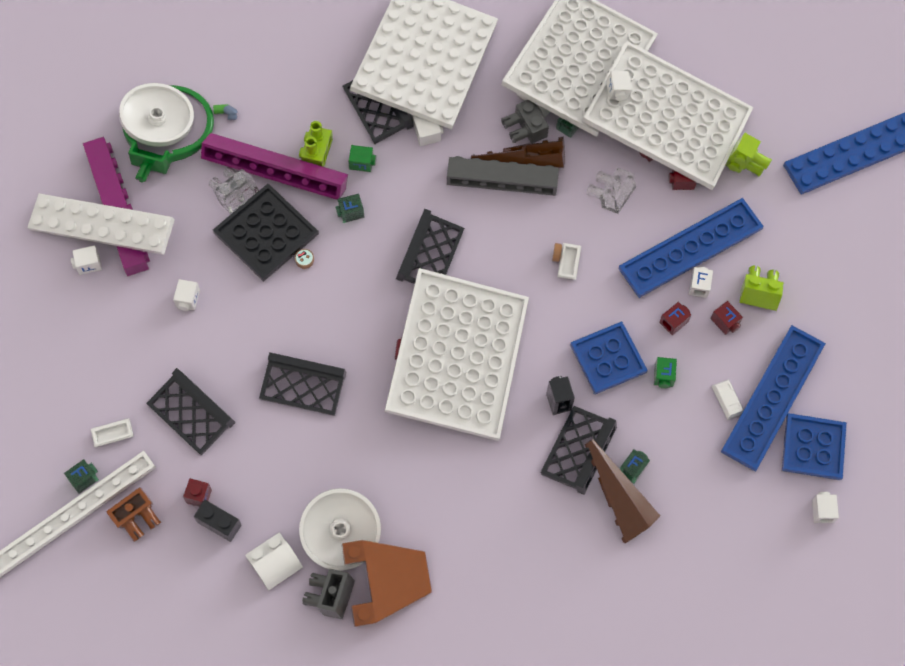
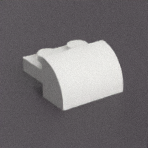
M280 532L245 555L268 590L303 568Z

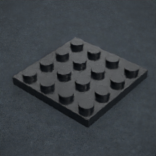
M266 184L213 229V233L263 282L319 234V231L270 184Z

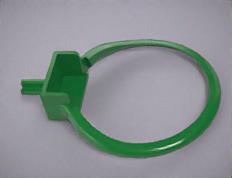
M169 85L191 95L204 106L207 114L206 128L200 139L193 144L172 150L173 153H169L166 150L164 155H159L139 149L137 141L131 138L123 129L125 139L131 147L128 152L131 165L140 167L135 177L139 182H146L151 170L166 174L172 162L188 158L197 153L202 148V142L212 133L214 126L212 109L208 102L197 92L186 87Z

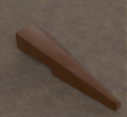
M564 136L558 137V141L548 142V140H543L542 143H528L503 148V152L499 153L488 151L487 154H473L471 159L479 158L486 161L498 160L499 162L506 163L516 162L526 165L535 164L536 166L551 165L564 168Z
M592 439L585 444V447L589 448L593 458L591 461L592 465L596 466L600 477L598 480L608 506L612 507L614 511L616 526L620 527L623 534L621 539L623 543H627L650 528L661 515Z

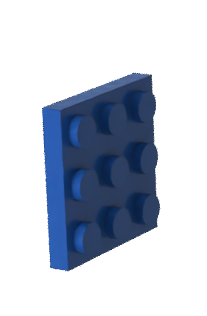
M622 321L570 342V346L595 395L646 374L648 371Z
M788 413L786 416L782 471L842 480L847 422Z

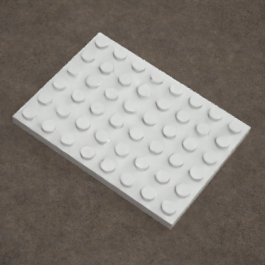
M391 0L351 84L350 91L452 130L498 18L451 0Z
M555 0L502 80L501 85L597 137L600 131L582 122V119L625 42L628 41L648 52L658 33L596 0Z
M626 41L583 117L582 122L713 190L753 107ZM611 71H629L632 90L627 100H609L606 80Z
M419 268L384 412L499 441L529 297Z

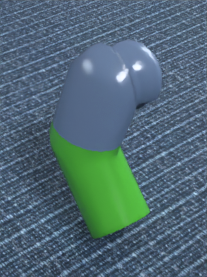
M228 104L213 105L214 114L226 113L228 114V120L237 119V109Z

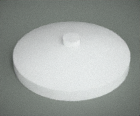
M148 83L133 88L124 96L120 104L119 117L123 129L131 138L148 146L162 147L175 144L188 135L193 125L194 111L189 99L178 89L165 84Z
M338 488L325 491L310 501L302 514L299 534L305 552L315 563L327 569L341 571L355 568L364 563L344 565L342 543L360 540L379 543L381 524L375 507L365 496L350 489Z

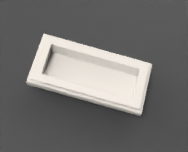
M563 243L557 277L576 280L581 252L580 245Z
M730 380L712 385L711 387L727 420L741 416L744 409Z
M129 418L91 429L94 447L134 437Z

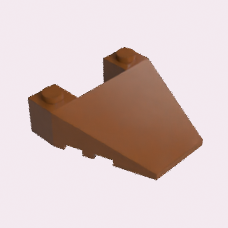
M365 540L342 543L344 565L365 562L370 589V603L351 606L354 627L377 623L432 592L425 551Z

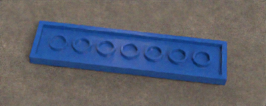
M905 112L784 162L783 166L802 195L905 152Z
M741 198L619 265L618 269L638 298L759 232L764 226L746 201Z
M791 325L722 448L721 453L756 472L826 343Z

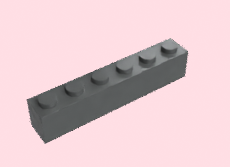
M455 156L449 157L447 185L556 196L559 168L551 165L536 166L535 164L526 165L516 162L506 163L499 162L498 160L486 161L479 158L466 159Z

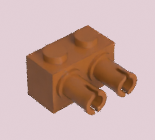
M141 487L106 511L117 528H125L133 542L139 539L137 535L140 538L145 535L134 521L137 515L142 516L150 530L156 527L151 519L156 525L161 523L151 509L152 501Z

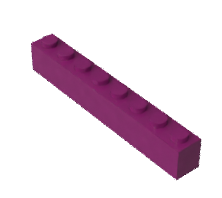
M210 133L202 142L201 159L339 200L346 190L348 174L213 133Z
M104 137L83 143L102 204L133 210L131 204L127 205L126 199H129L126 188L122 189L121 184L124 183L121 173L116 172V169L119 168L116 158L111 157V153H114L111 143H106ZM116 246L127 277L149 270L147 263L150 262L146 251Z

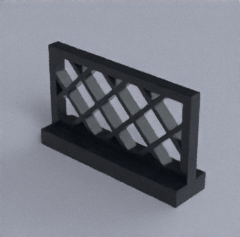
M353 80L342 86L374 144L404 128L408 130L414 127L407 112L391 107L389 114L382 113V106L386 104L361 96L360 94L350 93L348 89H350ZM359 99L368 101L365 108L357 106ZM371 102L379 103L377 111L369 110ZM367 113L375 115L373 123L365 120ZM379 116L387 117L385 125L377 124ZM391 119L398 120L400 123L396 127L389 126ZM375 127L383 129L382 134L377 137L373 135Z
M424 208L396 279L402 282L406 280L415 284L416 278L409 276L410 272L415 269H422L423 266L428 264L431 265L434 272L446 275L465 228L434 216L430 210ZM431 221L439 223L441 229L433 232L430 226ZM453 229L458 231V236L450 239L447 230ZM443 232L446 241L438 243L435 235ZM432 237L435 245L426 248L424 239ZM449 244L452 251L444 255L440 246ZM437 248L440 257L432 259L428 251ZM425 252L429 261L420 264L417 255ZM443 260L445 268L437 271L434 262Z
M269 352L268 365L259 399L335 416L347 372L343 368ZM272 367L280 368L283 375L273 380L270 375ZM292 372H299L302 379L292 384L287 376ZM311 376H317L321 383L310 388L306 380ZM286 377L290 386L280 391L276 382ZM330 380L339 381L337 389L329 392L325 384ZM304 381L309 390L299 396L294 387ZM274 384L278 394L273 397L265 396L266 388ZM323 385L328 394L318 400L313 391ZM293 389L297 398L292 401L285 400L282 394ZM312 393L316 402L311 405H305L301 398ZM330 397L333 401L332 411L323 409L320 402Z
M176 368L172 372L173 376L146 404L202 456L228 427L231 428L236 422L182 371ZM174 382L179 385V394H169V387ZM191 396L192 406L182 407V397ZM179 397V407L169 408V398ZM159 398H165V408H157L153 404ZM196 409H204L206 411V419L196 420ZM179 410V421H170L169 411ZM182 410H192V420H182ZM206 422V433H196V423ZM209 422H218L221 425L217 432H209ZM192 423V434H184L182 432V424ZM206 436V443L200 449L196 445V437Z
M573 406L540 472L541 475L572 487L578 493L585 495L597 468L592 465L591 461L593 458L589 448H584L581 440L592 437L602 450L606 452L617 429L616 420L610 417L606 419ZM578 413L583 415L586 421L575 424L573 418ZM596 421L603 423L601 429L592 431L590 423ZM588 425L590 433L579 436L577 428ZM574 429L577 438L567 441L565 438L566 432ZM579 441L582 450L571 453L569 445ZM566 446L569 454L558 458L557 450ZM584 453L586 457L585 462L576 465L573 457ZM571 458L574 466L563 470L560 462ZM558 463L561 471L554 474L547 471L550 465ZM576 470L578 476L575 483L567 480L565 474Z

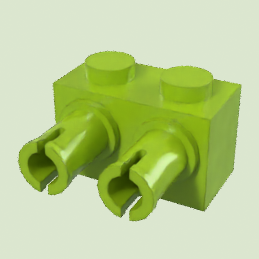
M319 121L311 122L309 132L306 131L305 145L300 148L299 158L324 167L333 141L332 130L322 128Z
M744 133L736 142L725 166L734 172L740 173L742 170L747 169L760 176L763 170L768 168L772 159L758 152L757 148L761 141Z
M755 265L750 266L749 274H746L741 287L739 303L777 311L783 295L784 282L778 281L779 272L775 270V275H773L774 269L769 270L767 278L760 277L761 269L759 266L756 267V271Z

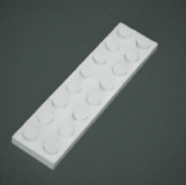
M39 193L27 228L37 232L164 255L175 219L170 216Z

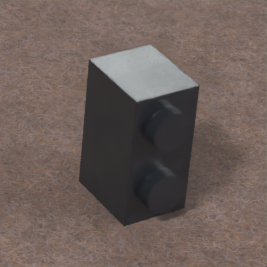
M556 376L548 383L546 396L552 415L572 410L575 397L568 376L563 378L562 376Z
M207 500L203 501L194 515L197 523L229 542L233 540L242 526L238 518Z

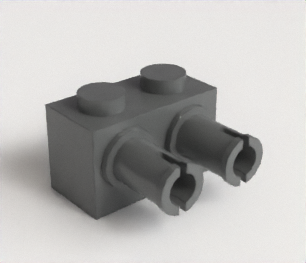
M530 100L517 104L515 113L501 118L505 129L517 123L522 127L509 132L513 143L528 137L530 143L533 144L548 137L549 126L537 105Z
M329 569L327 576L312 573L310 576L314 578H309V585L323 589L321 595L305 592L304 596L307 598L303 597V605L314 606L324 616L343 620L355 580L348 572Z

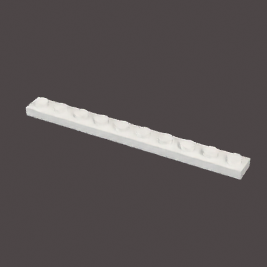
M145 451L139 453L0 550V577L153 471L156 467Z

